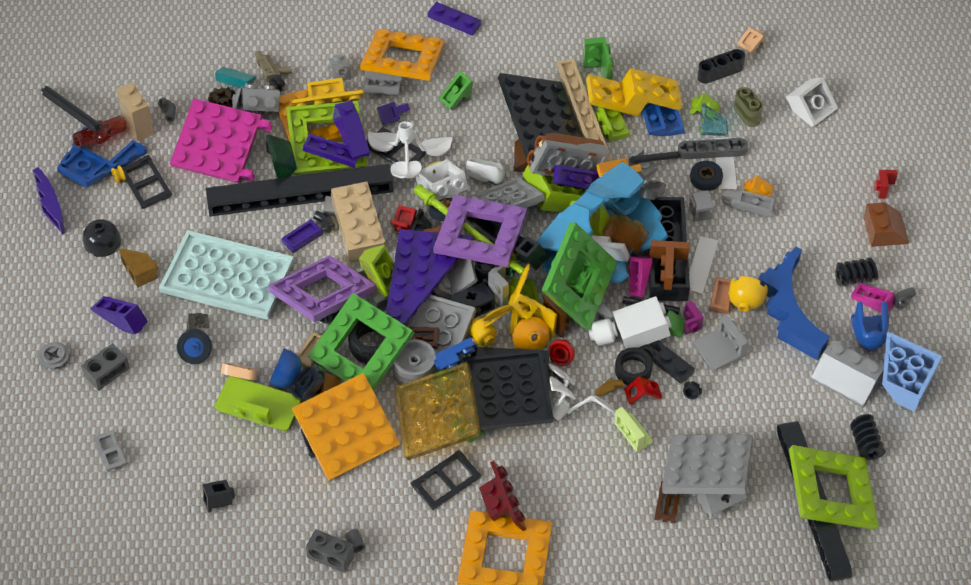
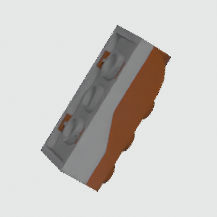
M548 133L545 136L539 135L536 138L535 149L529 152L527 163L533 174L554 177L555 165L597 171L596 165L606 162L610 153L601 140Z

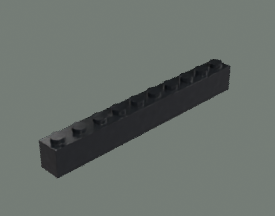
M390 164L206 188L209 216L325 202L326 196L331 197V189L362 182H368L371 195L392 193L393 179Z

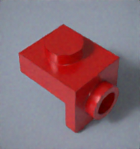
M879 170L874 184V189L878 191L879 199H886L889 184H895L897 170Z
M398 205L394 220L390 222L394 230L399 232V229L410 230L417 210Z

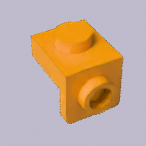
M756 175L744 183L743 189L771 197L774 186Z

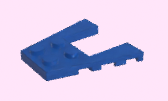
M101 123L102 129L97 132H93L88 127H83L80 131V136L77 140H74L71 150L67 151L57 170L58 173L87 188L112 174L111 168L117 169L119 165L124 167L148 153L147 147L132 140L115 157L108 161L85 148L105 130L104 124Z

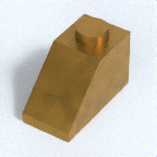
M123 248L119 250L121 262L137 288L158 279L157 270H159L157 262L151 260L148 254Z

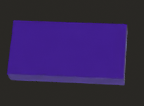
M310 219L282 237L281 240L292 253H295L321 236L323 230Z

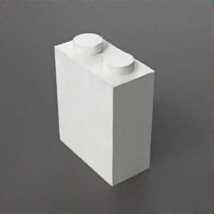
M656 296L612 312L625 349L638 348L671 336L669 328L672 326L669 317H664L663 314H666L663 302H658Z

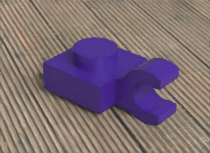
M391 102L377 107L382 125L399 120L400 113L410 110L408 103L396 106L395 102Z

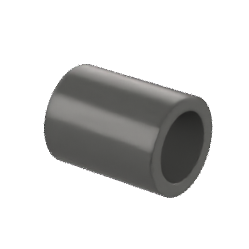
M358 529L350 530L345 534L347 542L353 544L354 553L365 549L364 541Z

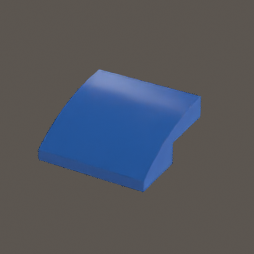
M652 103L646 104L643 108L642 114L649 135L672 136L685 133L678 110Z

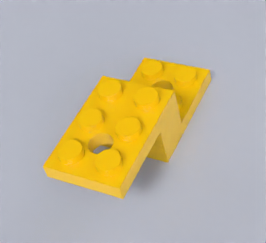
M633 68L629 69L621 82L591 74L586 78L591 105L637 117L647 102L675 110H680L683 106L678 81L672 78L662 77Z

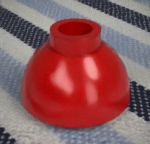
M560 339L554 341L549 346V357L556 365L567 366L573 361L575 349L569 341Z

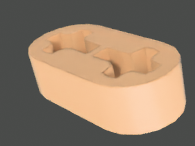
M223 362L221 368L222 374L248 380H257L259 371L256 368L229 362Z

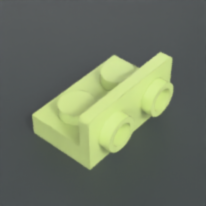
M623 407L616 410L614 424L636 452L653 443L652 438L632 413L626 412Z

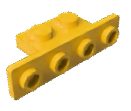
M342 78L308 82L307 90L309 97L293 99L292 107L329 102L338 103L349 99L350 101H358L363 97L364 91L362 89L345 92Z

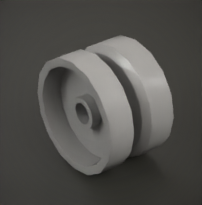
M413 339L408 342L393 364L394 378L399 386L407 390L416 391L432 384L436 376V365L434 363L436 356L432 346L423 340Z

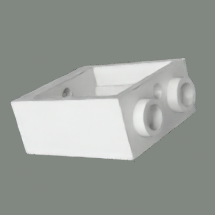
M448 159L423 168L421 173L416 176L417 185L422 184L430 192L436 193L437 200L469 189L465 172Z

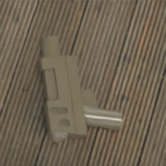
M261 51L255 53L256 62L261 67L268 83L270 82L269 79L275 75L281 77V74L292 73L291 66L281 67L279 63L274 64L269 54L263 55Z

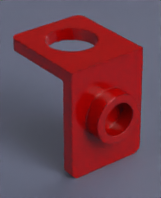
M643 377L636 378L624 389L630 405H633L643 395L657 399L662 398L658 383ZM636 386L637 394L632 397L631 390Z

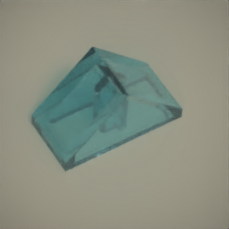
M705 103L702 104L699 119L700 135H728L727 120Z

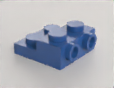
M470 337L435 354L436 359L434 363L439 371H453L460 368V363L463 362L461 354L466 356L475 352L474 348L478 344L474 338Z

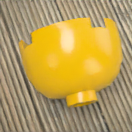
M740 276L738 280L734 281V278L731 280L728 294L731 303L742 312H749L763 305L767 297L768 287L766 284L764 287L760 285L761 281L758 279Z

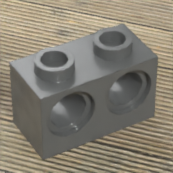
M113 343L103 348L97 355L86 360L81 365L84 377L98 391L130 369L127 356Z
M315 529L306 545L307 558L343 573L346 572L354 558L352 543Z

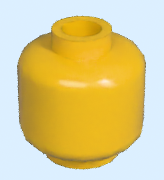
M484 318L474 319L468 331L469 336L476 340L478 346L492 345L497 335L496 328L492 324L485 327L489 321H483Z

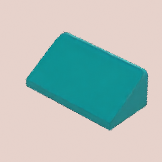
M222 67L215 72L216 81L238 88L245 87V83L252 84L256 79L255 76Z

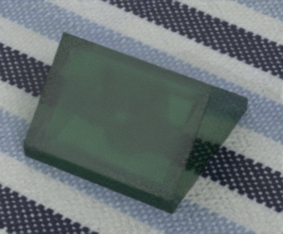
M266 135L277 179L290 177L297 170L290 141Z

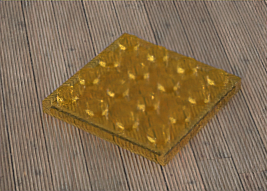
M467 362L395 387L404 456L407 460L481 436L470 365Z

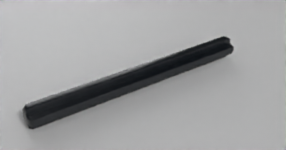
M49 86L41 89L43 96L93 132L102 129L101 123Z

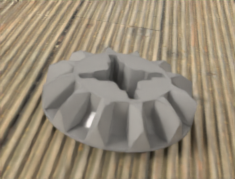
M60 342L48 343L38 352V361L45 369L52 368L54 370L56 367L62 368L64 363H68V358L70 357L67 346ZM57 354L58 358H50V356Z

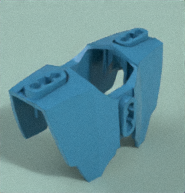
M624 162L619 163L591 183L586 192L574 204L572 203L566 210L558 214L536 241L549 256L542 264V268L546 273L549 274L551 263L556 257L569 223H577L591 236L593 231L590 225V217L602 204L616 228L615 233L611 237L612 243H625L629 255L634 250L639 252L649 249L651 240H666L668 235L660 222L662 215L649 199L639 196V188L645 182L634 169ZM616 260L617 264L610 279L611 283H621L629 277L624 261Z

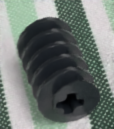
M870 257L866 258V260L859 259L858 261L852 260L851 262L845 261L844 264L842 262L836 264L835 278L840 287L842 281H844L846 286L849 285L850 279L852 284H856V278H858L860 283L864 282V277L867 282L871 281V276H873L875 281L878 280L877 266Z
M871 414L860 415L850 423L861 457H865L866 460L878 459L886 452L885 448H882L883 442L880 441L881 436L878 434L879 430L876 428V422L873 421L874 417Z

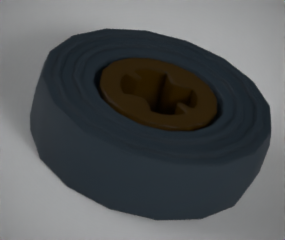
M700 161L691 169V183L699 190H714L722 183V168L713 161Z

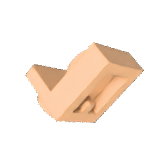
M749 27L737 45L752 55L760 43H765L764 34L758 29L753 30Z

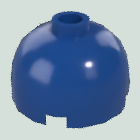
M284 348L269 384L281 389L293 386L297 376L303 371L301 370L302 362L300 357L293 351Z

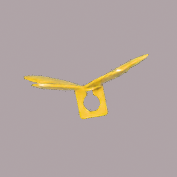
M530 264L524 268L517 287L510 296L509 305L499 307L487 314L483 321H489L485 327L490 326L512 309L527 320L537 310V305L520 294L526 281ZM518 303L529 305L530 311H523Z

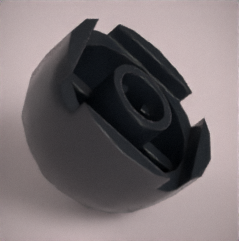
M97 219L90 222L83 231V245L88 253H93L96 257H106L112 255L118 246L120 247L121 236L117 226L111 221Z

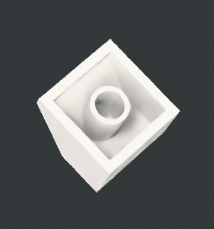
M823 77L809 79L786 96L792 111L811 126L817 125L838 109Z

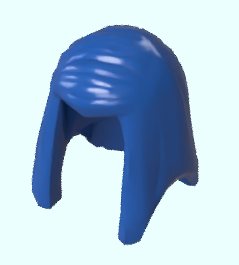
M862 302L857 303L855 315H851V324L855 337L864 349L869 351L877 350L886 342L889 328L888 304L886 302L881 303V315L864 316Z

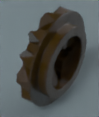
M221 86L220 89L214 88L213 92H209L208 101L232 107V97L235 91L230 90L229 87L223 88Z

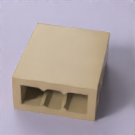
M132 82L117 88L122 119L136 140L139 141L153 135L149 106Z

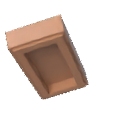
M716 277L709 311L723 314L729 313L731 301L728 292L731 280Z

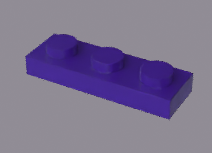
M438 2L428 11V18L472 36L481 26L480 19Z
M310 133L303 145L302 151L355 168L359 159H352L346 145Z
M555 165L553 184L588 189L590 184L599 178L598 171Z

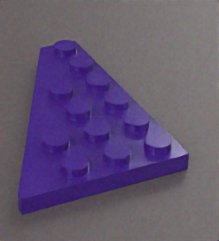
M399 229L386 314L405 326L410 318L417 313L419 306L430 297L434 288L438 287L441 279L452 270L459 259L434 253L433 247L439 235L438 232ZM461 234L459 237L473 241V235Z

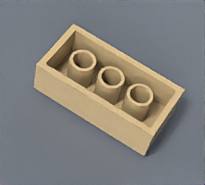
M368 182L331 189L332 204L348 261H358L365 250L385 245Z

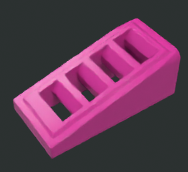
M643 256L630 257L629 295L644 297L652 266V258Z
M861 283L858 284L851 294L852 299L862 302L864 305L880 313L882 302L888 304V313L895 304L893 292Z

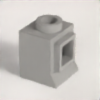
M708 190L692 193L689 207L692 215H695L694 222L712 219L710 210H714V206Z

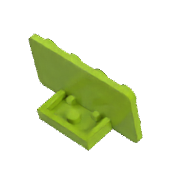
M229 376L216 401L215 409L219 412L286 432L289 430L295 417L292 408L301 404V401L293 397L291 393Z

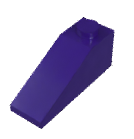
M348 101L335 104L333 120L352 159L369 156L370 151L361 120L353 102Z
M103 296L90 308L94 313L127 333H139L148 323L139 306L134 303Z

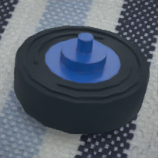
M191 329L179 337L177 353L186 363L200 364L211 355L212 341L202 330Z

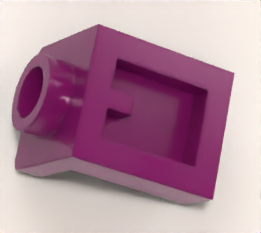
M693 300L686 302L685 311L683 312L686 320L683 330L685 335L702 329L704 319Z

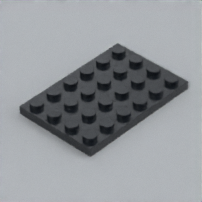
M505 73L499 74L498 81L526 158L529 152L535 149V141L539 135L545 136L548 133H559L582 137L562 82Z

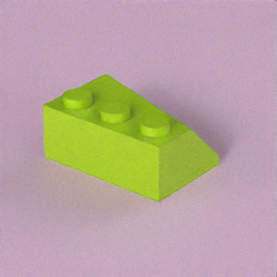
M529 165L523 173L528 184L544 193L545 201L538 204L543 211L561 213L570 206L571 201H577L587 190L553 184L554 177L533 174L530 171Z

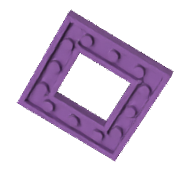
M454 195L433 251L436 254L508 267L527 216V208ZM467 216L501 222L502 225L495 244L459 238Z
M330 255L268 285L270 293L313 322L320 321L322 318L340 310L352 293L364 298L377 291L376 284ZM326 276L343 286V288L319 300L302 290L304 287Z

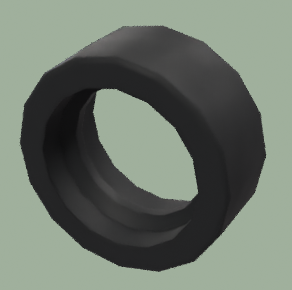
M640 348L624 349L617 355L615 375L619 380L622 379L626 385H629L638 377L650 379L653 367L652 358L646 351ZM628 360L640 361L644 364L645 370L635 374L629 373L622 368V364Z

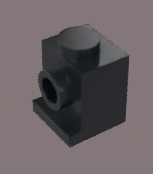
M227 480L202 484L203 502L208 513L212 512L213 508L232 505L235 493L233 487H229Z

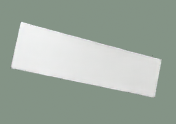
M723 137V138H714V139H728V138H732V137ZM718 146L717 149L723 151L726 150V147ZM734 157L716 158V164L722 168L723 179L719 189H737Z
M700 236L689 271L690 291L703 294L719 240Z

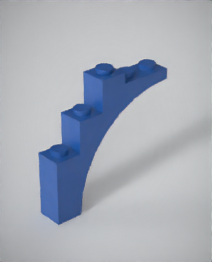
M795 246L791 252L788 251L782 264H778L775 269L769 267L765 273L762 272L758 280L761 281L760 285L764 287L766 284L768 287L767 296L770 299L767 302V306H769L767 314L780 321L777 326L779 330L777 338L818 360L826 350L830 336L818 329L807 319L794 297L792 274L800 261L802 249Z

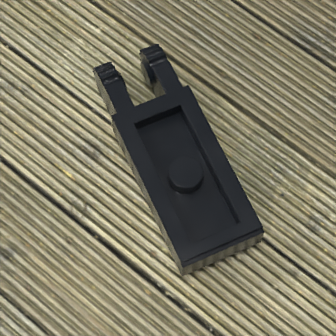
M660 340L650 343L653 348L648 345L642 347L650 355L654 364L680 384L695 372L693 366L668 347H664Z

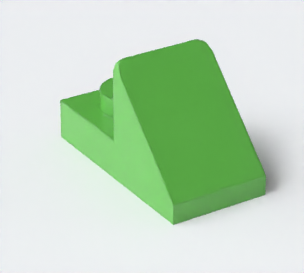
M459 71L438 99L449 109L454 110L463 97L471 99L473 81L462 71Z

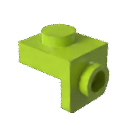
M703 93L699 97L693 98L690 103L691 109L689 113L694 114L698 110L710 120H713L718 113L720 104Z

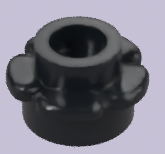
M275 75L269 79V85H273L275 89L283 91V87L286 84L280 76Z
M687 381L684 384L683 394L686 398L693 400L698 395H701L702 388H700L697 382Z

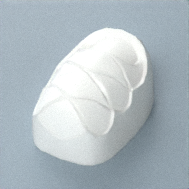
M469 158L467 160L466 171L470 177L481 182H494L497 185L504 180L505 171L502 164L476 158Z

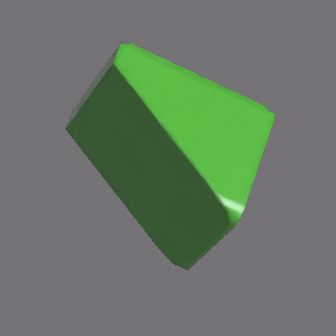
M669 310L667 316L672 326L669 328L670 335L681 338L686 320Z

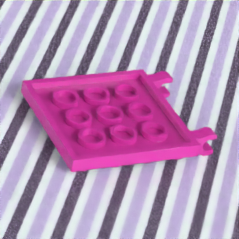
M193 98L170 165L235 183H240L241 179L254 181V171L245 169L258 129L271 132L273 125H271V121L262 120V116L259 114Z

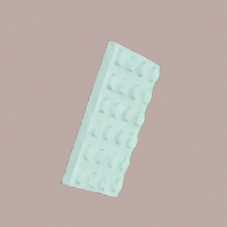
M187 230L159 286V292L268 320L278 298L269 292L268 285L288 276L294 262V257Z

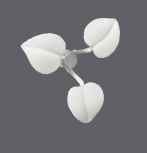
M401 122L398 125L399 131H397V134L368 131L369 144L376 151H390L393 146L398 145L399 139L405 144L406 162L399 161L391 166L392 175L398 178H414L421 173L422 166L418 161L409 162L408 144L414 138L421 151H426L427 155L430 156L446 154L450 150L453 141L452 136L428 139L421 143L416 135V130H413L411 122Z
M551 363L548 364L549 369L563 378L564 381L563 385L556 378L550 377L551 390L560 392L558 398L551 406L555 419L560 421L566 413L570 415L572 411L588 401L600 404L612 412L615 417L613 407L596 395H591L569 408L571 404L565 399L566 395L574 400L577 398L567 386L569 383L574 386L575 382L566 372Z

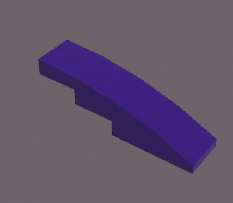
M37 167L32 171L37 183L36 188L40 197L39 201L42 212L61 234H64V221L56 193L48 178Z

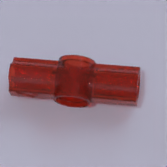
M119 115L104 122L98 120L101 123V130L93 132L86 128L72 135L73 143L81 149L96 142L97 144L106 142L111 136L126 131L127 126L124 117Z

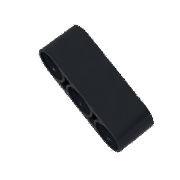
M734 49L701 61L698 67V81L707 84L741 72L744 67L745 52L740 49Z

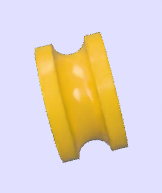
M120 165L117 166V169L111 168V173L117 184L121 180L126 181L124 171Z

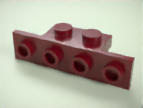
M493 460L490 463L496 477L479 487L488 514L493 521H496L509 512L512 521L522 531H525L524 521L526 519L518 508L520 505L518 499L512 493L514 488L506 478L508 473L504 466H499Z

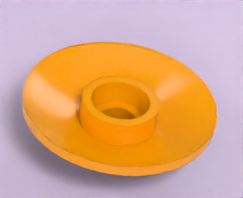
M531 316L529 320L523 318L516 324L513 330L512 339L516 349L543 350L549 340L547 324L535 316ZM536 334L535 339L531 340L532 335Z

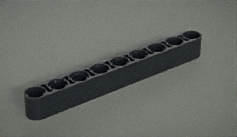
M798 421L777 425L778 438L793 481L789 448L792 445L808 448ZM815 470L819 497L822 500H827L817 470ZM807 519L829 581L851 578V565L836 524Z

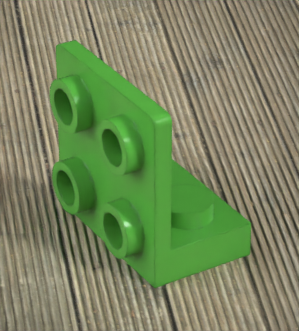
M606 38L584 39L583 67L593 68L601 66L603 77L612 80L613 73L611 68L614 67L613 57H610L611 48L610 44H607Z

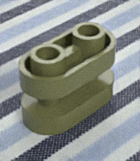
M741 87L736 91L735 112L745 125L749 127L758 126L761 122L763 104L750 88Z

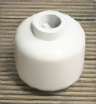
M610 319L593 322L592 329L589 330L591 341H595L598 346L615 342L616 337H618L615 322H612Z

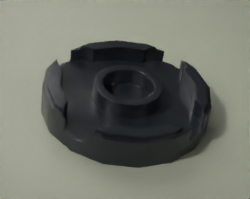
M316 364L312 368L306 367L294 381L295 390L292 388L293 397L301 402L310 399L319 390L324 381V369Z

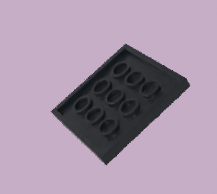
M542 349L463 357L473 431L553 423L554 418Z

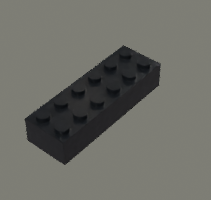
M684 197L649 199L662 215L660 222L668 235L665 241L687 242ZM650 248L647 249V256H648V257H649V255H650ZM652 258L649 274L650 298L656 296L658 301H688L690 291L688 260L674 259L672 289L665 290L664 282L660 281L661 270H664V266H661V258Z

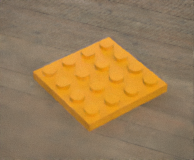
M364 373L292 408L328 481L400 445Z

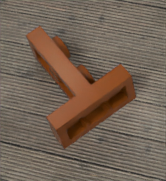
M651 240L649 258H661V266H664V270H661L660 281L664 282L665 290L672 289L674 259L688 260L689 242Z

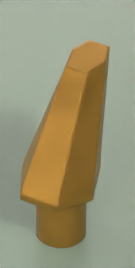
M611 377L595 390V395L599 397L613 392L614 388L623 387V380H613V377Z

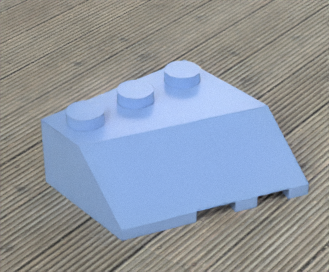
M887 331L882 385L896 404L915 412L938 369L942 356Z

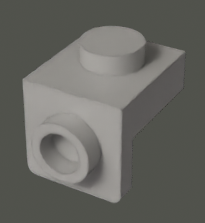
M339 54L328 59L333 79L342 78L344 80L351 78L350 65L346 56Z

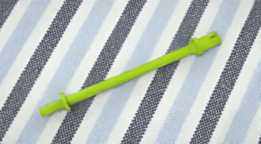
M418 184L413 190L414 194L420 197L425 205H433L446 216L449 208L437 200V194L430 192L422 184ZM465 222L463 230L473 235V238L479 242L493 244ZM513 253L509 266L506 268L512 267L519 274H522L524 267L515 261L516 255Z

